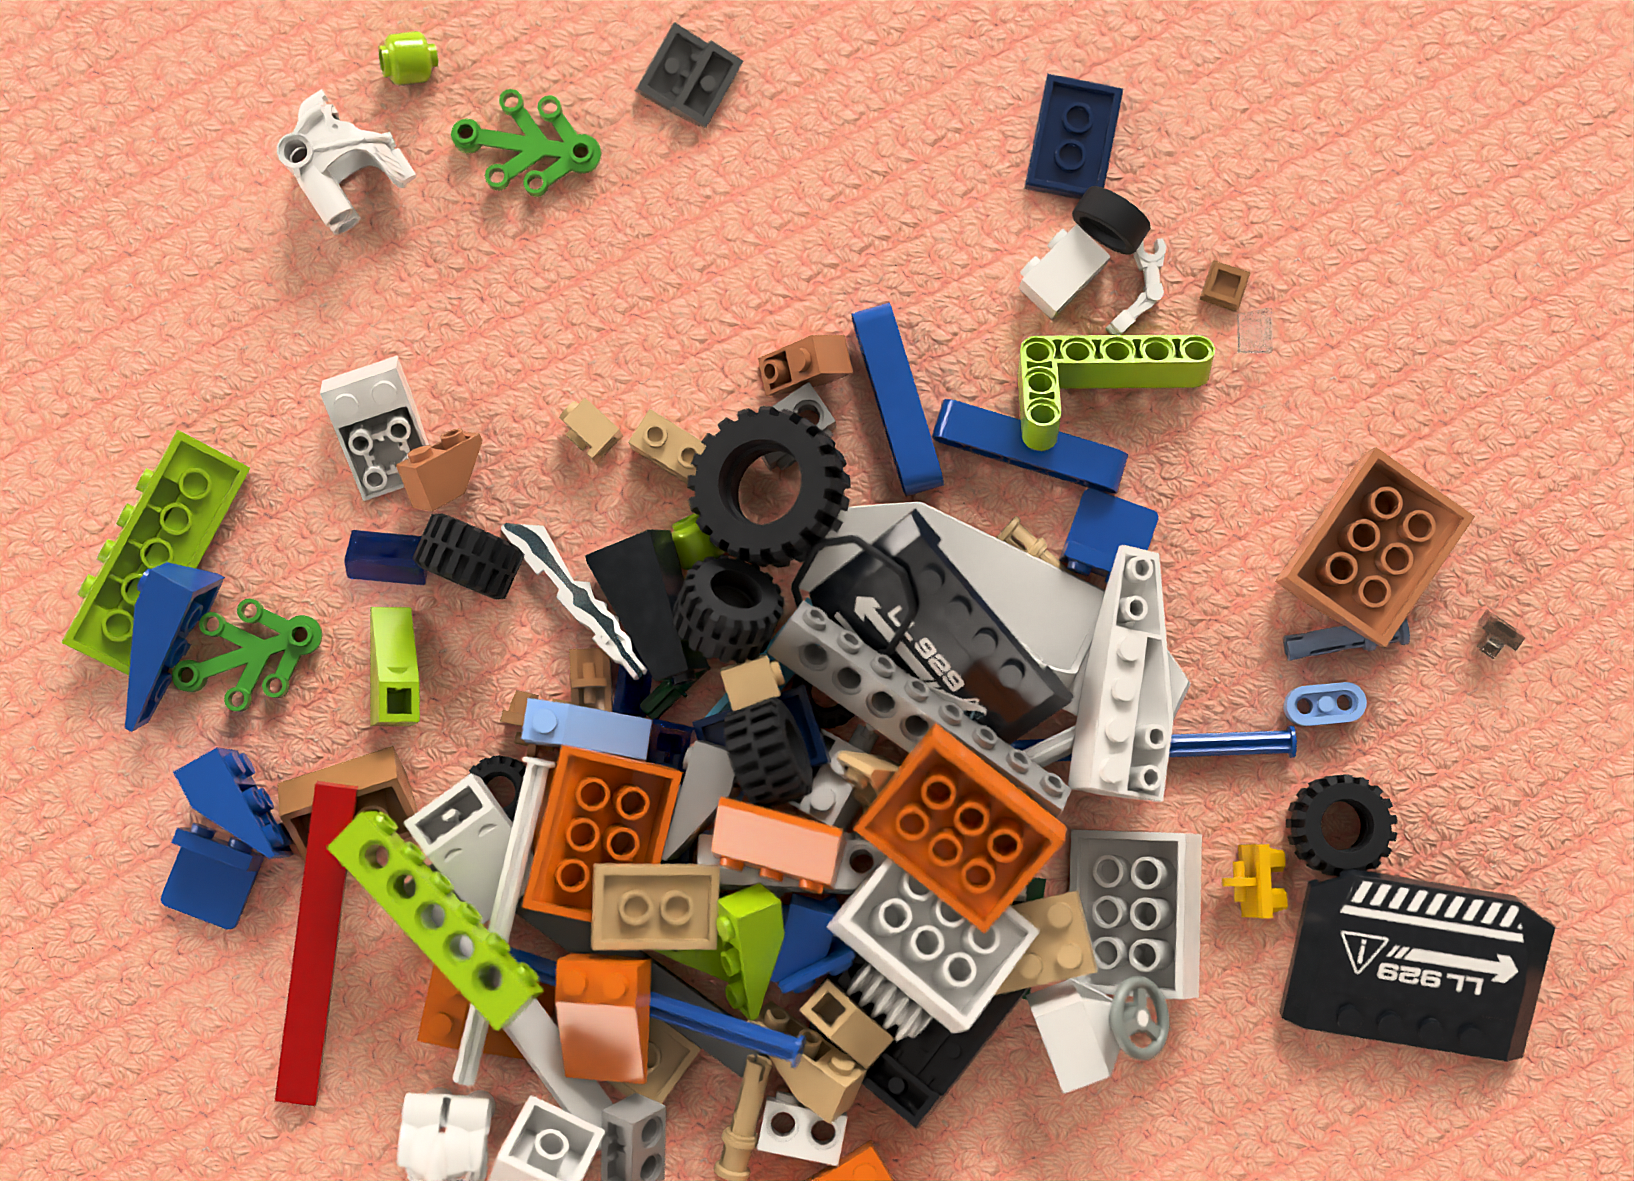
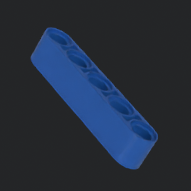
M886 303L851 313L857 340L905 496L944 486L939 461L891 304Z
M944 399L942 401L932 434V439L942 444L1110 494L1118 493L1128 459V454L1119 449L1060 431L1058 432L1057 443L1054 447L1044 451L1033 450L1023 442L1020 419L951 399Z

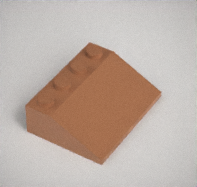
M1375 447L1362 454L1275 582L1307 605L1382 648H1386L1475 516Z

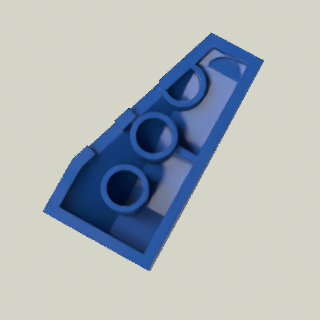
M166 562L146 570L140 578L137 586L140 594L134 609L125 729L133 732L150 721L172 681V674L168 673L169 668L176 666L182 656L187 654L191 644L188 643L186 637L197 622L200 621L201 617L205 613L210 612L224 581V576L214 572Z

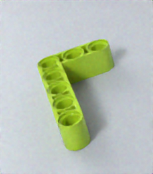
M1201 335L1032 336L1025 339L1020 348L1017 375L1023 442L1029 448L1038 451L1048 450L1057 443L1061 417L1059 390L1061 388L1201 387L1207 383L1210 377L1215 354L1213 342Z

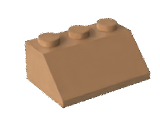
M394 746L278 783L279 816L304 862L314 788L317 781L358 786L354 819L361 812H383L396 823L398 829L395 832L402 839L412 837V834L403 822L416 814L418 809L407 773Z

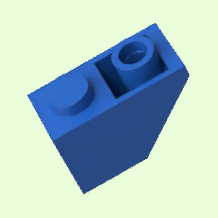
M792 893L789 905L781 903L785 936L770 981L777 983L828 955L834 933L826 926L839 911V906L796 893Z

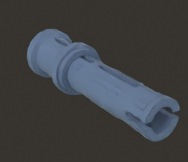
M1407 618L1389 644L1399 642L1401 645L1409 644L1410 632ZM1346 626L1283 636L1284 650L1288 661L1360 647L1369 652L1374 651L1376 646H1379Z

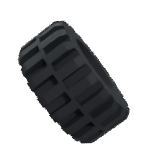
M761 406L758 413L748 408L738 411V420L732 421L728 417L717 424L720 431L715 436L708 432L701 441L706 447L702 455L695 453L691 462L693 466L697 467L696 474L688 476L687 488L695 492V496L690 497L688 500L691 512L699 515L696 524L702 533L710 536V542L731 556L761 567H767L768 564L777 568L787 567L790 565L791 560L801 563L806 559L816 541L826 539V535L830 530L838 533L843 524L837 518L840 510L848 511L850 499L844 496V489L851 487L850 475L843 471V467L847 463L843 454L835 448L836 443L829 435L808 419L787 409L778 411L773 406ZM772 452H785L798 462L800 468L801 488L798 498L792 508L778 520L762 525L753 523L743 515L740 508L739 486L741 479L748 467L758 458Z

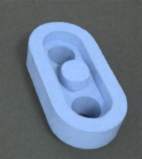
M1350 682L1308 685L1291 690L1285 697L1283 708L1286 717L1293 724L1298 726H1316L1347 723L1357 720L1363 715L1367 700L1363 690ZM1341 695L1345 696L1349 701V706L1346 710H1341L1337 706V699ZM1301 699L1309 703L1310 708L1306 714L1300 713L1297 709V703Z

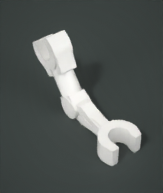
M1159 238L1154 242L1155 254L1145 252L1144 241H1142L1136 252L1133 253L1139 271L1144 273L1145 286L1143 287V293L1137 297L1136 301L1127 310H1123L1105 328L1110 335H1122L1135 322L1138 316L1150 310L1162 298L1164 290L1162 283H1160L1159 270L1163 266L1166 252V244L1163 238Z

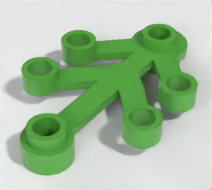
M515 89L503 91L499 97V104L505 114L512 116L525 136L481 129L480 125L472 119L459 120L451 130L453 143L463 153H474L482 146L521 152L503 165L493 164L487 168L485 179L489 187L496 191L505 189L511 179L545 156L559 158V160L543 172L533 170L525 175L523 180L524 187L527 193L533 197L544 195L550 185L571 171L588 173L594 170L601 160V149L598 142L590 135L576 133L563 115L560 101L552 95L542 97L538 102L537 108L541 118L552 123L563 142L548 140L525 109L521 94ZM510 97H515L519 100L518 104L513 108L505 106L506 100ZM552 103L557 106L556 111L552 114L543 112L547 104ZM465 128L473 130L472 136L468 139L460 138V132ZM577 148H587L588 154L584 158H577L574 155ZM495 172L504 173V179L499 183L491 181V176ZM540 178L543 180L542 186L539 189H531L529 183L532 179Z
M245 599L241 601L237 608V614L242 621L251 624L259 622L280 633L277 636L264 640L226 622L225 618L218 613H205L199 621L200 630L205 635L211 637L220 636L243 648L201 663L194 660L180 661L172 671L173 683L182 691L197 692L206 685L208 677L247 664L236 687L229 689L224 696L227 708L232 711L242 712L251 705V694L270 655L285 650L275 674L266 676L262 683L263 691L267 696L281 698L289 691V680L301 656L313 653L322 642V629L315 619L299 615L287 620L264 609L263 605L257 600ZM250 604H255L257 607L256 615L252 618H247L245 608ZM216 617L219 621V627L217 630L210 632L207 628V622L209 619ZM299 628H305L308 633L306 640L303 642H297L295 639V632ZM187 668H191L194 674L193 679L185 683L181 677L182 672ZM278 678L282 682V689L278 693H273L270 690V683ZM237 692H241L244 696V702L239 707H235L232 703V697Z

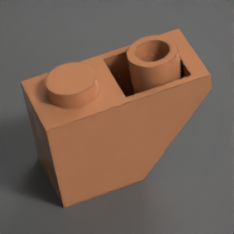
M810 335L758 358L766 396L796 391L808 382H810L812 387L825 385L853 373L845 335Z
M461 428L450 430L440 436V442L432 446L425 445L415 448L407 454L408 459L396 464L413 508L434 511L465 494L483 441L480 433L465 432Z

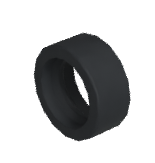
M1091 186L1088 188L1072 211L1074 221L1090 237L1121 254L1131 255L1135 253L1151 229L1149 220L1135 205L1124 197L1103 187Z

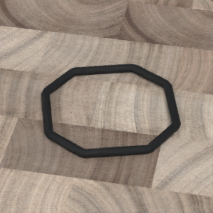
M847 535L816 541L791 584V591L797 608L803 601L799 586L822 547L854 543L899 574L909 612L888 647L883 650H875L879 654L889 657L895 651L917 614V605L907 572L902 566L859 536Z

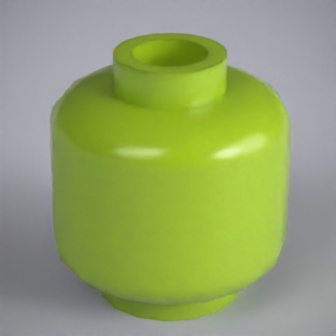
M419 31L390 34L386 37L384 45L378 47L383 77H389L395 85L401 86L427 82L431 77L432 67H438V54L435 44H428L426 37Z
M695 513L672 525L674 531L671 534L680 566L685 570L692 569L693 564L697 561L703 562L705 557L713 556L718 559L720 555L725 553V551L717 548L710 542L709 535L701 532L696 524L699 515Z

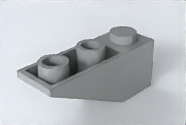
M695 741L694 747L690 746L683 760V769L686 770L682 786L679 785L674 805L675 811L669 825L662 860L678 859L699 837V834H702L716 819L720 796L734 800L740 794L741 786L735 776L725 746L709 741Z

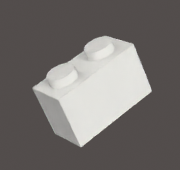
M1077 224L1069 232L1064 229L1060 230L1047 245L1051 250L1041 260L1035 256L1020 272L1023 278L1018 289L1051 320L1102 271L1111 257Z

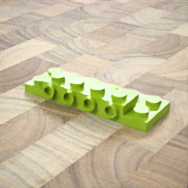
M176 430L155 469L152 471L146 468L135 487L141 494L135 505L132 506L127 503L116 522V525L122 527L115 542L107 539L100 550L96 560L103 564L96 577L88 574L82 583L77 595L84 599L61 643L129 675L134 609L140 591L137 590L140 578L146 570L166 562L197 568L250 467Z

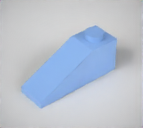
M528 698L521 739L525 743L557 748H561L562 744L633 759L646 760L652 720L572 704Z

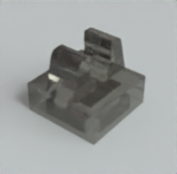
M1488 609L1478 620L1485 633L1478 642L1477 647L1492 659L1497 656L1505 645L1517 651L1526 639L1520 630Z

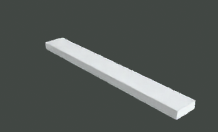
M433 863L428 866L434 873L436 871L439 872ZM414 878L404 884L406 893L411 897L414 896L417 889ZM453 889L451 892L463 903V900ZM436 905L432 911V919L439 927L445 921V914L442 908ZM463 936L460 941V949L467 957H470L473 953V943L470 938ZM500 975L497 988H499L502 983V975ZM535 999L510 1026L503 1028L563 1111L602 1129V1110L613 1105L612 1101L596 1080L565 1077L559 1029L538 1000ZM600 1142V1145H599L597 1151H599V1150L601 1149V1142Z

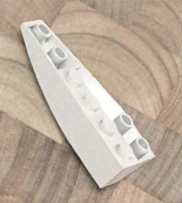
M1121 545L1118 548L1106 586L1087 661L1078 709L1068 787L1073 790L1103 796L1163 802L1173 728V710L1159 553Z

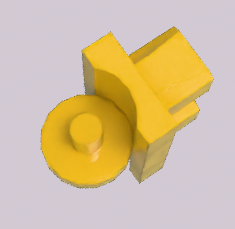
M1269 844L1238 845L1239 861L1232 862L1233 877L1221 878L1222 886H1234V902H1241L1242 917L1273 918V913L1288 908L1285 889L1272 888L1271 872H1283L1286 867L1285 852L1270 848Z

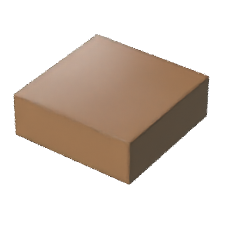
M1213 260L1199 300L1237 312L1251 272Z

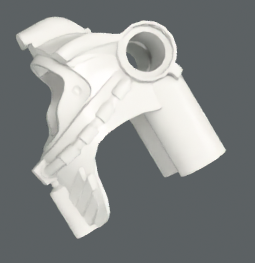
M321 89L308 97L300 105L298 123L292 133L284 135L279 140L277 155L284 166L297 178L298 184L324 224L331 229L334 235H338L354 227L361 219L339 186L344 179L364 167L374 166L382 170L397 187L404 188L417 175L399 148L395 149L396 144L390 132L380 134L360 130L350 122L340 121L339 113L333 104L327 105L326 102L329 99Z
M442 1087L434 1088L426 1094L407 1093L403 1104L398 1144V1166L406 1167L407 1179L409 1181H484L488 1170V1134L491 1117L496 1110L493 1096L484 1090H476L469 1095H454L448 1089ZM443 1127H447L446 1132H439Z

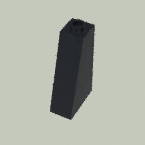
M649 529L585 555L590 570L655 681L671 680L673 686H678L696 680L695 673L709 668L707 658L703 656L704 653L691 649L688 646L689 642L680 638L678 635L679 629L675 628L673 624V608L682 588L684 576L671 530Z

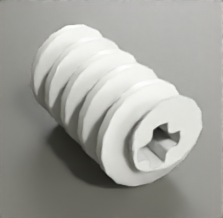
M867 961L850 980L846 994L850 996L861 991L862 996L858 1003L860 1007L873 1002L875 1005L870 1015L873 1019L885 1013L887 1016L882 1026L885 1030L897 1024L899 1026L895 1036L897 1041L908 1035L911 1039L914 1038L933 1018L931 1014L912 998L910 999L906 993Z

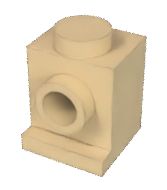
M585 397L579 404L576 401L569 404L559 417L570 429L565 435L582 451L588 446L590 449L587 455L595 464L623 436L620 429Z

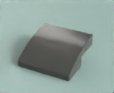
M674 22L634 91L677 116L706 128L744 61L712 40L707 43Z

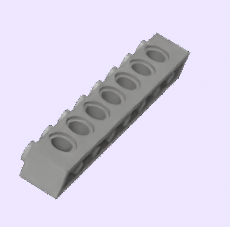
M803 600L767 651L772 657L909 753H911L931 727L937 723L983 761L991 765L993 769L1018 789H1020L1019 787L1025 789L1026 791H1021L1052 816L1057 818L1062 812L1072 789L1064 784L1060 777L1047 772L1031 761L1026 753L1014 749L997 737L993 730L974 721L963 713L956 704L944 700L930 690L922 680L913 678L896 666L889 657L879 654L863 643L855 633L843 629L829 619L821 609L812 607ZM816 644L822 646L825 650L819 648Z

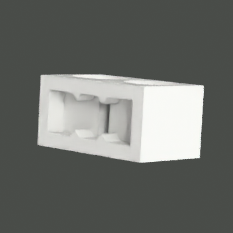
M777 1091L776 1097L767 1096L757 1150L838 1166L847 1121V1111L832 1122L835 1128L834 1135L828 1140H818L813 1136L811 1129L817 1121L824 1119L798 1101L793 1093ZM779 1112L789 1113L794 1118L795 1125L788 1132H778L771 1123L773 1116Z

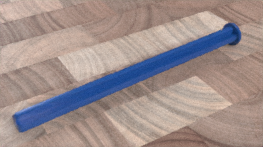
M1288 726L1287 730L1172 734L1169 757L1288 753L1290 758H1295L1297 750L1296 732L1294 726ZM1045 739L1016 740L1010 746L1022 751ZM1072 754L1057 761H1071Z
M510 947L508 953L519 964L523 962L533 969L539 978V982L556 987L557 961ZM650 991L649 1017L789 1061L793 1068H797L806 1043V1036L804 1035L796 1038Z

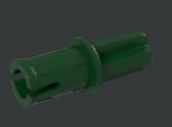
M709 666L708 669L695 673L696 680L686 684L673 686L671 680L663 681L641 702L640 708L650 719L658 720L681 696L686 698L688 695L685 692L711 667Z

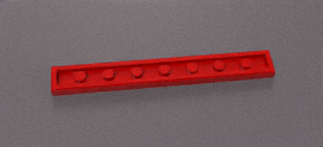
M322 781L315 783L274 1102L316 1106L318 1101L347 878V869L327 847L354 820L358 786Z

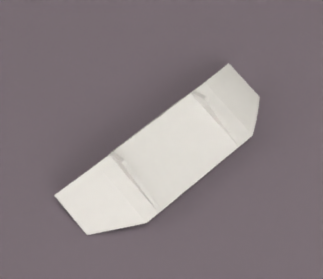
M923 502L848 507V511L840 510L837 519L842 521L843 524L838 533L830 530L826 538L856 535L870 544L916 508L942 539L938 546L1042 669L1048 665L1074 695L1071 703L1062 709L1078 716L1087 661L1105 590L1039 558L1031 556ZM854 543L829 546L819 550L799 589L810 592L817 584L860 552L862 548ZM1167 649L1174 720L1191 683Z

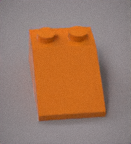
M571 953L557 959L555 1005L565 1077L636 1084L647 1083L652 958Z
M433 964L417 1041L460 1050L471 1003L435 964ZM538 981L537 984L544 991L536 999L552 1019L555 1008L556 987ZM489 1023L482 1053L525 1059L504 1029L496 1031Z

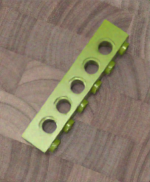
M377 811L361 812L327 848L496 1031L510 1026L544 991L537 984L539 981L537 974L527 964L523 962L519 964L508 953L510 950L509 944L496 932L490 933L480 923L482 920L480 913L468 902L464 901L462 903L451 892L454 889L452 883L440 872L436 871L434 873L423 862L426 859L424 853L412 842H405L395 832L398 827L388 815L383 812L378 813ZM381 845L386 848L389 856L388 862L384 867L378 863L376 858L377 850ZM408 875L414 878L417 885L413 897L409 896L404 889V881ZM436 905L441 907L445 914V921L441 927L437 926L432 919V911ZM463 936L470 938L473 943V953L470 957L465 956L461 952L460 941ZM491 966L496 967L501 972L502 983L499 988L494 987L489 982L488 971Z

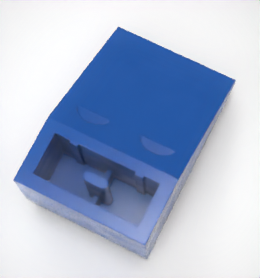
M215 748L173 772L194 810L269 859L289 858L294 855L290 848L293 840L283 823L277 824L270 811L274 809V804L264 788L258 789L251 776L255 774V769L245 753L239 754L238 750Z

